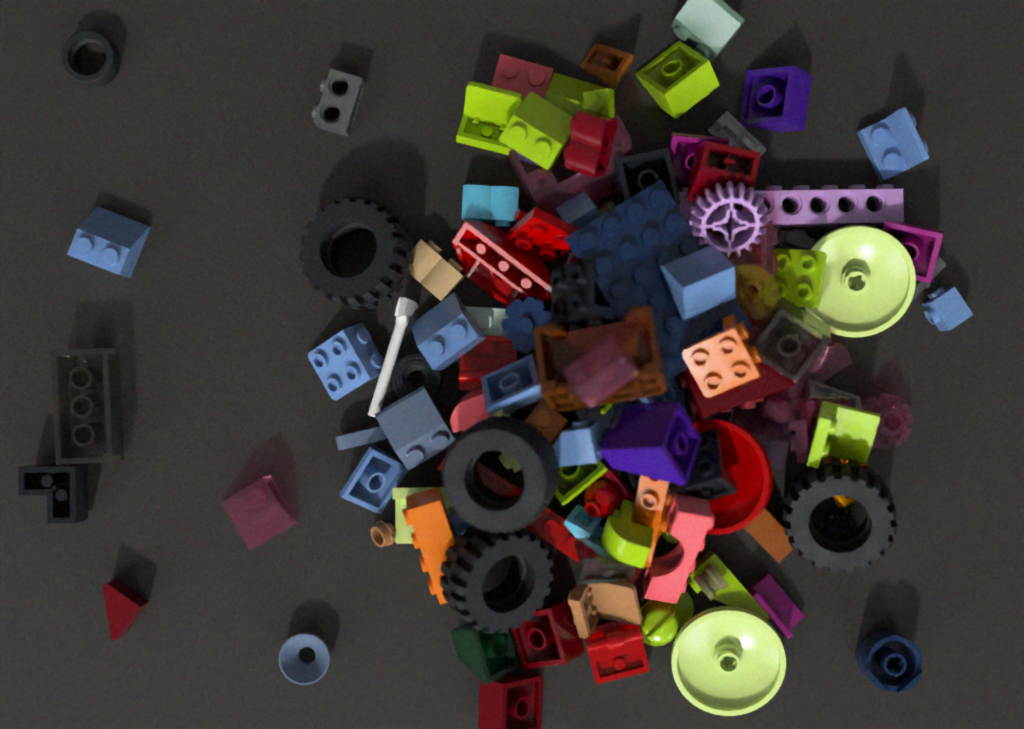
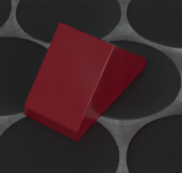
M115 579L102 585L111 641L118 640L127 634L149 603V601L121 581Z

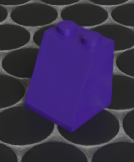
M679 401L617 405L599 450L614 469L678 485H686L702 438Z

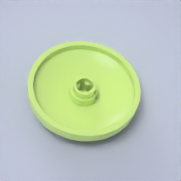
M867 225L844 226L825 234L809 249L821 250L827 254L820 305L817 308H805L809 316L825 330L844 337L874 335L896 323L908 309L915 292V269L907 250L891 234Z
M719 606L698 613L683 625L672 646L671 666L673 677L679 690L693 705L712 714L737 716L757 710L774 697L785 676L786 656L778 633L765 618L745 608Z

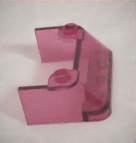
M615 108V118L618 119L617 131L611 146L610 160L604 176L594 178L579 172L558 183L553 173L544 168L536 169L527 174L515 150L509 151V162L534 208L536 207L561 219L556 208L582 191L586 192L596 207L613 198L614 159L635 155L630 135Z

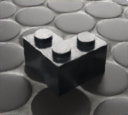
M32 464L18 467V495H47V524L78 523L87 520L88 464Z

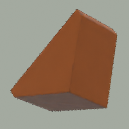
M595 43L580 66L604 84L616 90L631 68L634 56L630 53Z

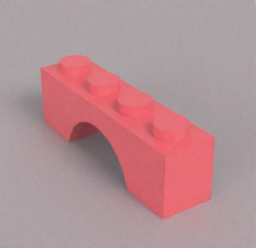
M675 493L666 517L669 533L677 538L679 543L668 554L653 558L652 565L649 568H645L641 582L645 599L677 604L680 594L686 590L689 573H692L695 569L697 554L704 548L705 535L708 529L711 530L713 527L714 513L711 512L707 499Z

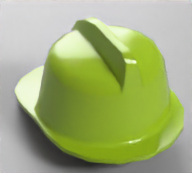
M687 591L680 594L677 604L649 599L640 608L643 620L639 628L642 631L643 642L651 646H662L677 636L683 625L693 617V599Z

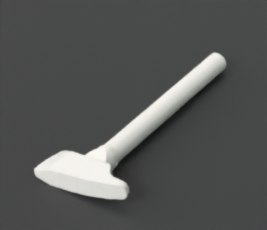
M401 296L395 311L396 323L368 411V415L375 417V414L381 410L406 326L409 323L410 316L418 308V304L415 301Z

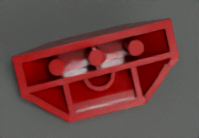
M467 219L452 241L464 275L506 307L511 305L515 299H526L530 296H537L548 302L551 298V274L545 262L537 255L521 250L514 244L507 242V232L500 227Z

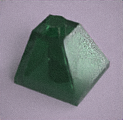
M465 623L450 630L458 659L484 685H488L522 666L511 627L509 631L497 633L496 631L495 633H485Z

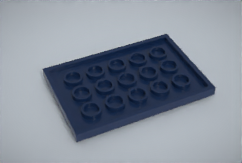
M659 180L565 238V241L578 261L586 258L594 261V287L607 307L616 308V322L624 321V315L631 307L639 305L652 307L667 382L689 368L682 356V350L691 344L723 331V318L734 314L737 322L743 321L747 329L752 325L735 298L688 319H682L660 267L704 247L702 245L698 246L699 239L693 236L689 223L662 180Z

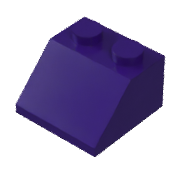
M795 65L747 70L739 123L745 127L778 132L803 131L812 75Z

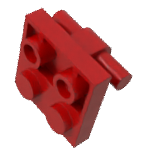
M536 207L529 213L518 209L514 219L519 222L507 232L506 241L514 244L521 250H526L539 256L544 261L554 263L571 250L565 238L579 230V228Z
M485 335V340L461 356L459 390L474 391L482 388L481 377L517 361V350L513 349L512 340H508L504 336Z
M615 621L598 623L590 640L585 639L596 685L650 671L642 640L643 635L639 626Z

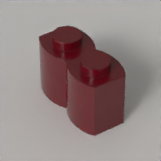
M588 109L578 110L570 122L571 141L564 149L565 167L594 178L604 176L610 160L611 146L616 135L618 119Z

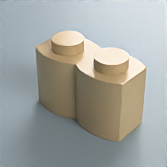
M421 239L410 251L414 255L413 264H407V269L411 271L410 275L440 301H443L465 278L460 273L463 268L452 258L448 262L439 255L443 250L434 242L429 240L426 244Z

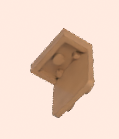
M581 574L575 588L571 589L569 593L568 604L571 606L573 622L577 627L579 638L590 640L599 619L639 626L643 620L636 588L633 584L626 581Z

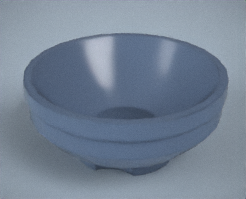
M303 632L293 635L286 640L281 647L278 660L280 669L287 679L296 684L308 685L317 682L325 675L330 665L331 656L329 647L324 639L314 633ZM304 647L312 648L315 652V660L304 662L300 658V650Z

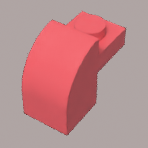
M483 388L471 391L459 400L450 418L451 433L462 430V434L475 423L489 417H494L486 410Z

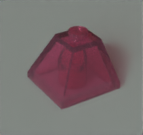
M271 475L263 477L221 503L249 551L298 523Z

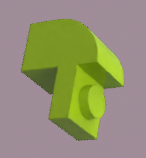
M623 499L620 509H614L612 516H608L601 535V541L605 550L618 561L643 568L651 551L654 528L631 522L634 502Z

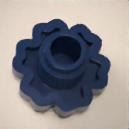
M537 296L515 299L505 309L508 318H505L501 323L504 338L512 340L514 350L524 354L532 353L534 350L536 351L534 328L551 322V310H548L547 301Z

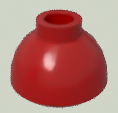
M595 480L586 488L584 494L585 512L593 518L612 516L614 509L619 510L622 503L619 492L610 483L603 480Z

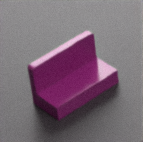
M766 572L746 590L770 616L771 621L781 633L789 639L793 636L789 630L805 616L773 577Z

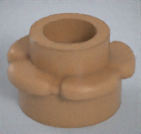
M379 520L370 530L372 540L379 547L392 545L395 541V528L391 523H384L383 520Z

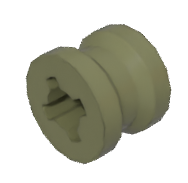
M710 563L705 567V571L701 575L696 574L693 577V580L710 600L715 598L717 591L728 587V584Z

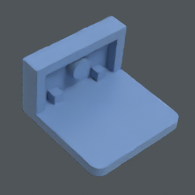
M363 323L343 329L308 354L311 364L334 401L341 399L364 383L379 377L384 362L383 356L379 353Z

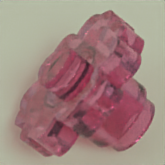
M879 393L875 398H864L861 403L862 410L880 414V421L872 447L888 450L892 444L902 445L911 434L910 429L907 427L913 422L910 407L906 404H900V398L897 395Z

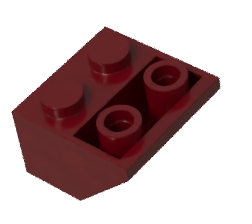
M710 141L698 144L696 146L686 201L697 204V196L706 198V188L714 192L716 191L715 185L717 183L722 188H726L727 182L730 181L733 183L734 188H736L741 182L744 184L745 190L749 187L753 188L761 153ZM734 203L735 209H743V204Z

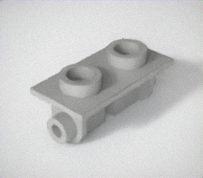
M728 111L708 130L713 137L729 138L728 146L760 152L761 155L767 150Z

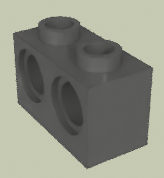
M330 68L328 76L324 75L321 82L320 91L323 93L320 102L315 103L312 111V118H314V123L318 128L350 137L366 87L363 78ZM347 84L348 90L344 94L338 95L335 93L338 85ZM330 111H340V116L337 120H327V115Z

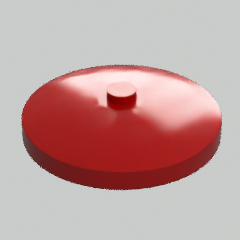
M721 419L695 422L693 425L698 433L712 428H716L720 432L723 468L737 482L738 490L736 493L709 501L711 512L714 513V524L712 529H708L706 534L721 535L735 532L757 519L769 501L773 483L769 457L761 442L749 430L737 423Z

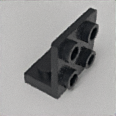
M716 428L700 432L702 441L687 484L678 485L670 483L669 494L673 497L676 493L710 501L738 492L737 482L723 468L720 432Z

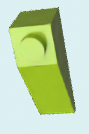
M708 550L696 561L695 569L692 573H689L690 578L687 582L697 594L702 589L693 580V577L696 574L701 575L705 571V567L710 563L728 584L726 589H720L716 592L714 600L728 606L751 610L766 620L770 618L713 551Z

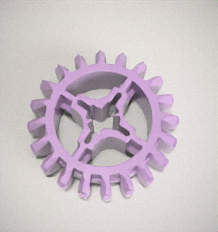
M730 181L727 182L726 188H722L717 183L715 185L716 191L714 192L706 188L705 194L707 197L697 196L696 201L699 206H692L691 212L693 216L689 218V223L692 225L691 233L699 239L698 246L703 245L706 248L713 245L720 252H724V256L729 259L731 252H735L740 257L741 249L743 248L751 252L752 247L750 243L760 244L758 235L766 234V229L763 225L768 224V217L765 215L768 210L766 205L762 204L763 199L761 195H755V190L752 187L745 190V186L741 182L736 188H734L733 183ZM734 203L745 205L751 212L744 213V210L735 209ZM722 205L718 210L713 211L718 206ZM706 228L721 231L723 237L710 233Z

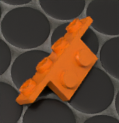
M641 475L631 522L654 528L651 551L644 567L649 568L652 565L657 540L663 532H668L669 527L666 515L673 496L669 494L670 482Z

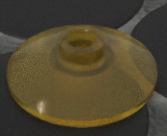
M743 264L735 268V299L748 319L756 320L768 316L776 308L779 301V288L775 278L768 270L756 264ZM752 285L757 287L758 293L753 291Z

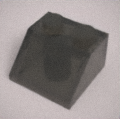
M782 296L763 321L750 347L755 345L762 362L797 383L831 340L830 326Z

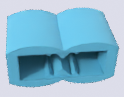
M463 185L462 222L468 219L480 223H495L496 227L510 229L512 224H516L518 221L514 219V216L518 210L519 188Z

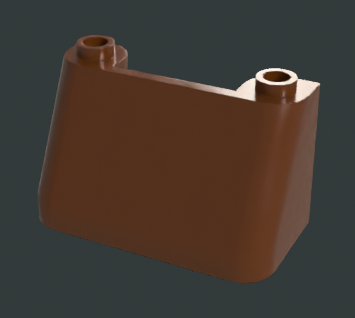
M639 305L631 307L625 313L624 321L568 332L564 326L559 325L557 322H547L541 327L534 328L541 395L553 411H571L657 396L667 391L656 324L651 306Z

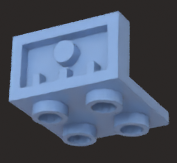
M905 106L895 111L886 119L857 132L880 182L929 159L927 143L923 138H920L915 128L916 120L913 114L907 111Z

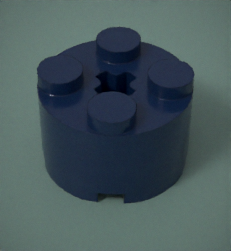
M880 628L870 632L862 639L855 651V658L861 673L883 691L906 692L913 688L921 678L923 658L919 648L912 641L894 630Z

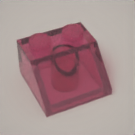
M614 329L567 362L563 369V373L573 393L590 407L596 405L640 373Z

